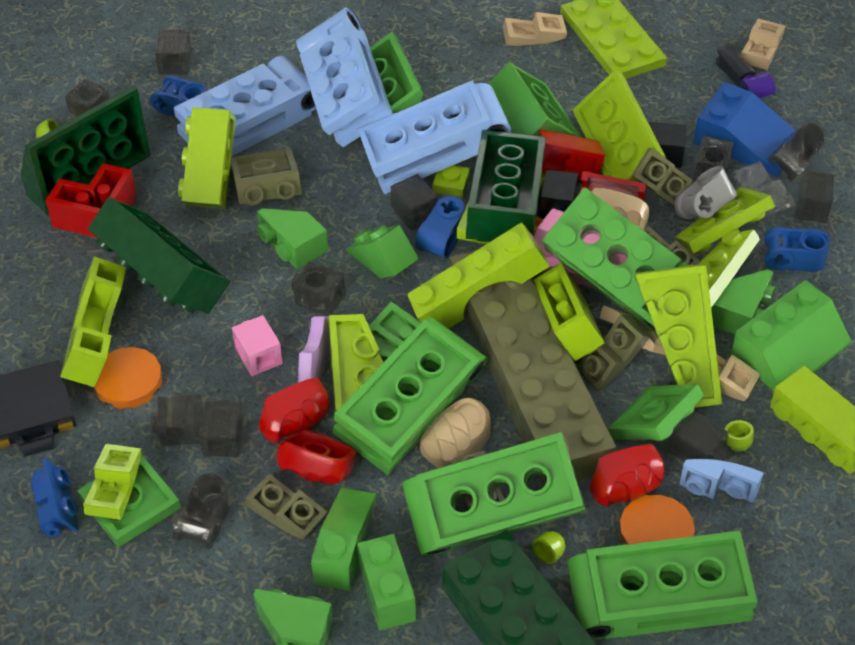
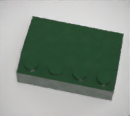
M132 86L25 145L21 170L27 196L47 216L49 212L46 199L59 179L89 185L102 164L130 169L151 156L138 88Z

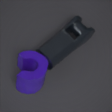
M722 43L718 45L717 52L719 56L716 58V65L738 87L752 92L758 98L775 94V82L770 74L766 72L756 74L754 69L741 57L732 44Z

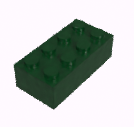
M482 130L468 204L465 239L491 242L521 222L534 235L546 137Z
M109 196L87 228L97 237L95 242L100 247L111 253L114 251L118 255L116 258L117 262L130 270L135 269L139 273L136 276L137 279L151 288L156 287L160 291L158 297L171 306H175L178 303L182 308L191 313L199 310L208 314L231 282L149 213Z
M507 530L442 566L443 591L483 645H597Z

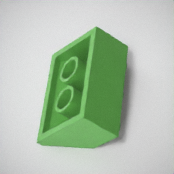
M390 32L372 45L370 49L392 113L395 114L420 103L423 91L396 35Z
M508 62L489 83L514 134L538 136L540 129L582 137L547 84Z
M805 280L736 331L731 355H734L761 375L758 379L774 391L778 384L804 365L813 373L847 348L851 344V339L832 299Z

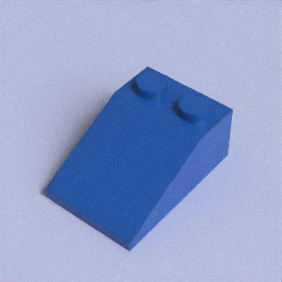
M723 82L697 118L693 143L778 177L802 142L803 136L755 94L738 86Z

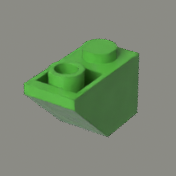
M265 208L257 211V232L262 241L265 243L270 242L276 248L279 257L284 262L289 261L296 269L328 252L327 230L308 212Z
M383 224L372 231L370 228H367L353 237L355 242L346 248L349 254L379 278L396 276L419 259L400 225L387 228Z
M764 270L731 279L712 307L713 327L736 334L738 329L764 310L761 309L763 304L770 305L776 289L775 286L771 285L774 272Z
M255 589L254 601L257 615L277 645H327L333 624L331 603L314 596L302 598L288 595L278 589H270L268 591Z

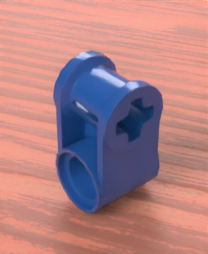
M169 75L164 79L163 87L151 95L150 103L158 112L175 116V106L206 92V87L199 82H191Z
M455 196L441 198L426 221L420 225L415 238V247L440 257L448 258L458 241L456 239L457 227L465 211L464 202Z
M772 228L765 234V244L768 246L765 264L773 270L820 271L826 264L830 238L825 232L818 229ZM780 236L782 237V243H779ZM780 254V261H777V255Z

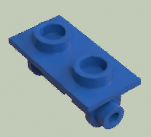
M44 458L42 459L44 469L35 471L31 478L35 503L41 506L37 509L40 529L48 537L59 535L61 529L66 526L74 532H78L79 528L76 520L78 509L70 494V476L63 467H57Z

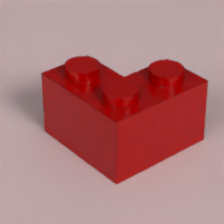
M102 164L89 185L59 179L46 199L52 227L97 238L87 228L109 196L131 206L135 202L137 192L132 170Z

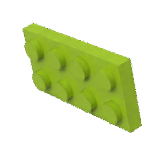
M576 0L561 5L560 14L563 15L566 22L609 75L614 70H617L627 79L666 66L667 57L619 0Z
M614 70L573 109L585 137L598 140L605 153L601 167L603 175L638 182L632 176V173L648 148L653 149L664 158L666 157L625 77L617 70Z

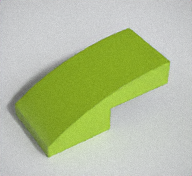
M105 444L94 467L95 480L83 503L85 515L121 520L137 475L141 448Z

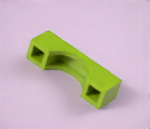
M521 222L407 295L420 322L433 317L449 329L464 320V308L469 299L479 290L503 281L522 284L550 267V264L538 241Z
M93 257L82 285L61 371V378L95 387L108 355L112 336L108 335L109 327L126 271V267Z

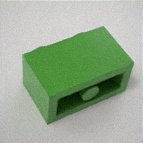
M391 534L357 543L359 569L378 630L416 621L415 596L395 535Z

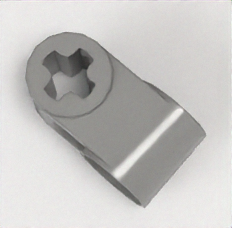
M716 166L703 172L695 182L676 197L675 210L679 217L683 219H692L696 216L699 218H709L737 196L723 167Z

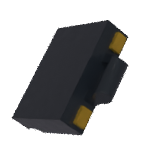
M59 360L0 375V449L15 443L24 457L53 449L56 431L63 432L74 429V426H77L65 380L60 377L62 369ZM42 435H46L45 437H42V438H38V439H35V440H31V441H28V442H24V440H28V439H31V438H35V437H39V436H42Z

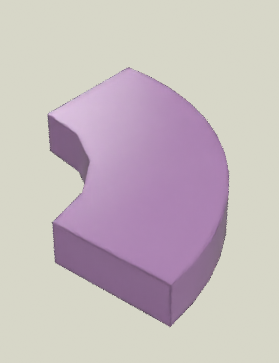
M314 316L311 318L307 344L304 350L299 353L298 383L310 378H318L320 380L324 373L330 353L329 316Z

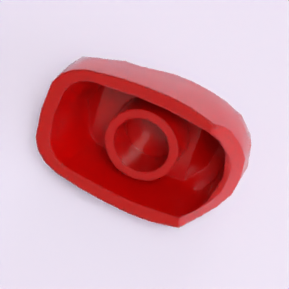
M310 378L282 389L265 399L259 422V430L265 439L270 443L280 444L286 437L296 435L304 431V429L309 430L327 415L330 407L329 395L318 378Z
M304 429V431L285 439L278 445L276 462L281 470L289 469L305 480L324 484H338L346 480L350 472H352L357 451L352 446L339 440Z
M652 444L634 446L609 453L599 458L591 478L589 491L599 505L608 508L614 503L636 500L661 485L665 476L664 461L656 447Z

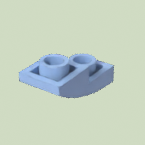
M689 459L683 465L679 485L686 487L688 491L695 495H704L711 499H714L718 489H721L735 499H744L753 503L758 494L764 473L750 467L726 461Z

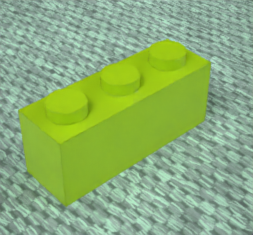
M192 107L191 116H188L186 119L185 131L186 135H189L188 147H184L182 151V165L185 166L184 178L179 180L178 195L182 197L181 201L187 206L215 209L226 208L236 121L235 115L230 110Z
M562 262L533 280L554 333L575 361L593 353L599 346L605 343L581 289Z
M804 365L775 387L770 408L773 409L779 419L787 421L798 430L805 441L814 444L823 451L831 463L842 467L851 474L855 471V406Z

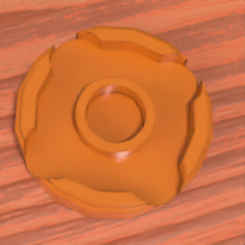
M136 347L119 348L108 353L104 367L95 387H93L99 400L104 403L106 401L115 408H136L149 402L154 397L153 393L158 388L160 389L162 385L161 366L156 357L145 349Z
M645 495L633 500L624 508L619 523L620 540L623 545L691 537L695 533L693 518L687 508L677 500L663 495Z

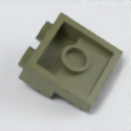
M291 148L231 157V169L239 205L253 206L261 204L265 200H289L295 195H302L299 170Z

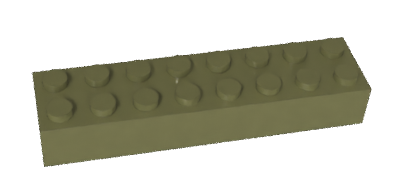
M475 251L450 257V267ZM530 278L522 284L503 281L484 287L469 299L464 308V315L482 354L488 358L486 363L523 443L562 432L577 481L591 478L599 458L615 452L616 445L569 352L554 333L532 279ZM538 474L543 486H545L547 477Z

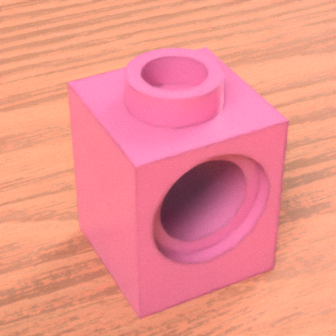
M263 315L232 327L235 349L251 377L283 364L280 342Z

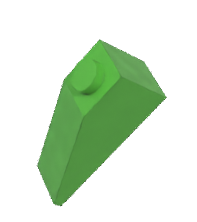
M340 488L321 527L311 560L313 582L315 585L351 591L358 567L357 543L365 541L377 498L376 493Z

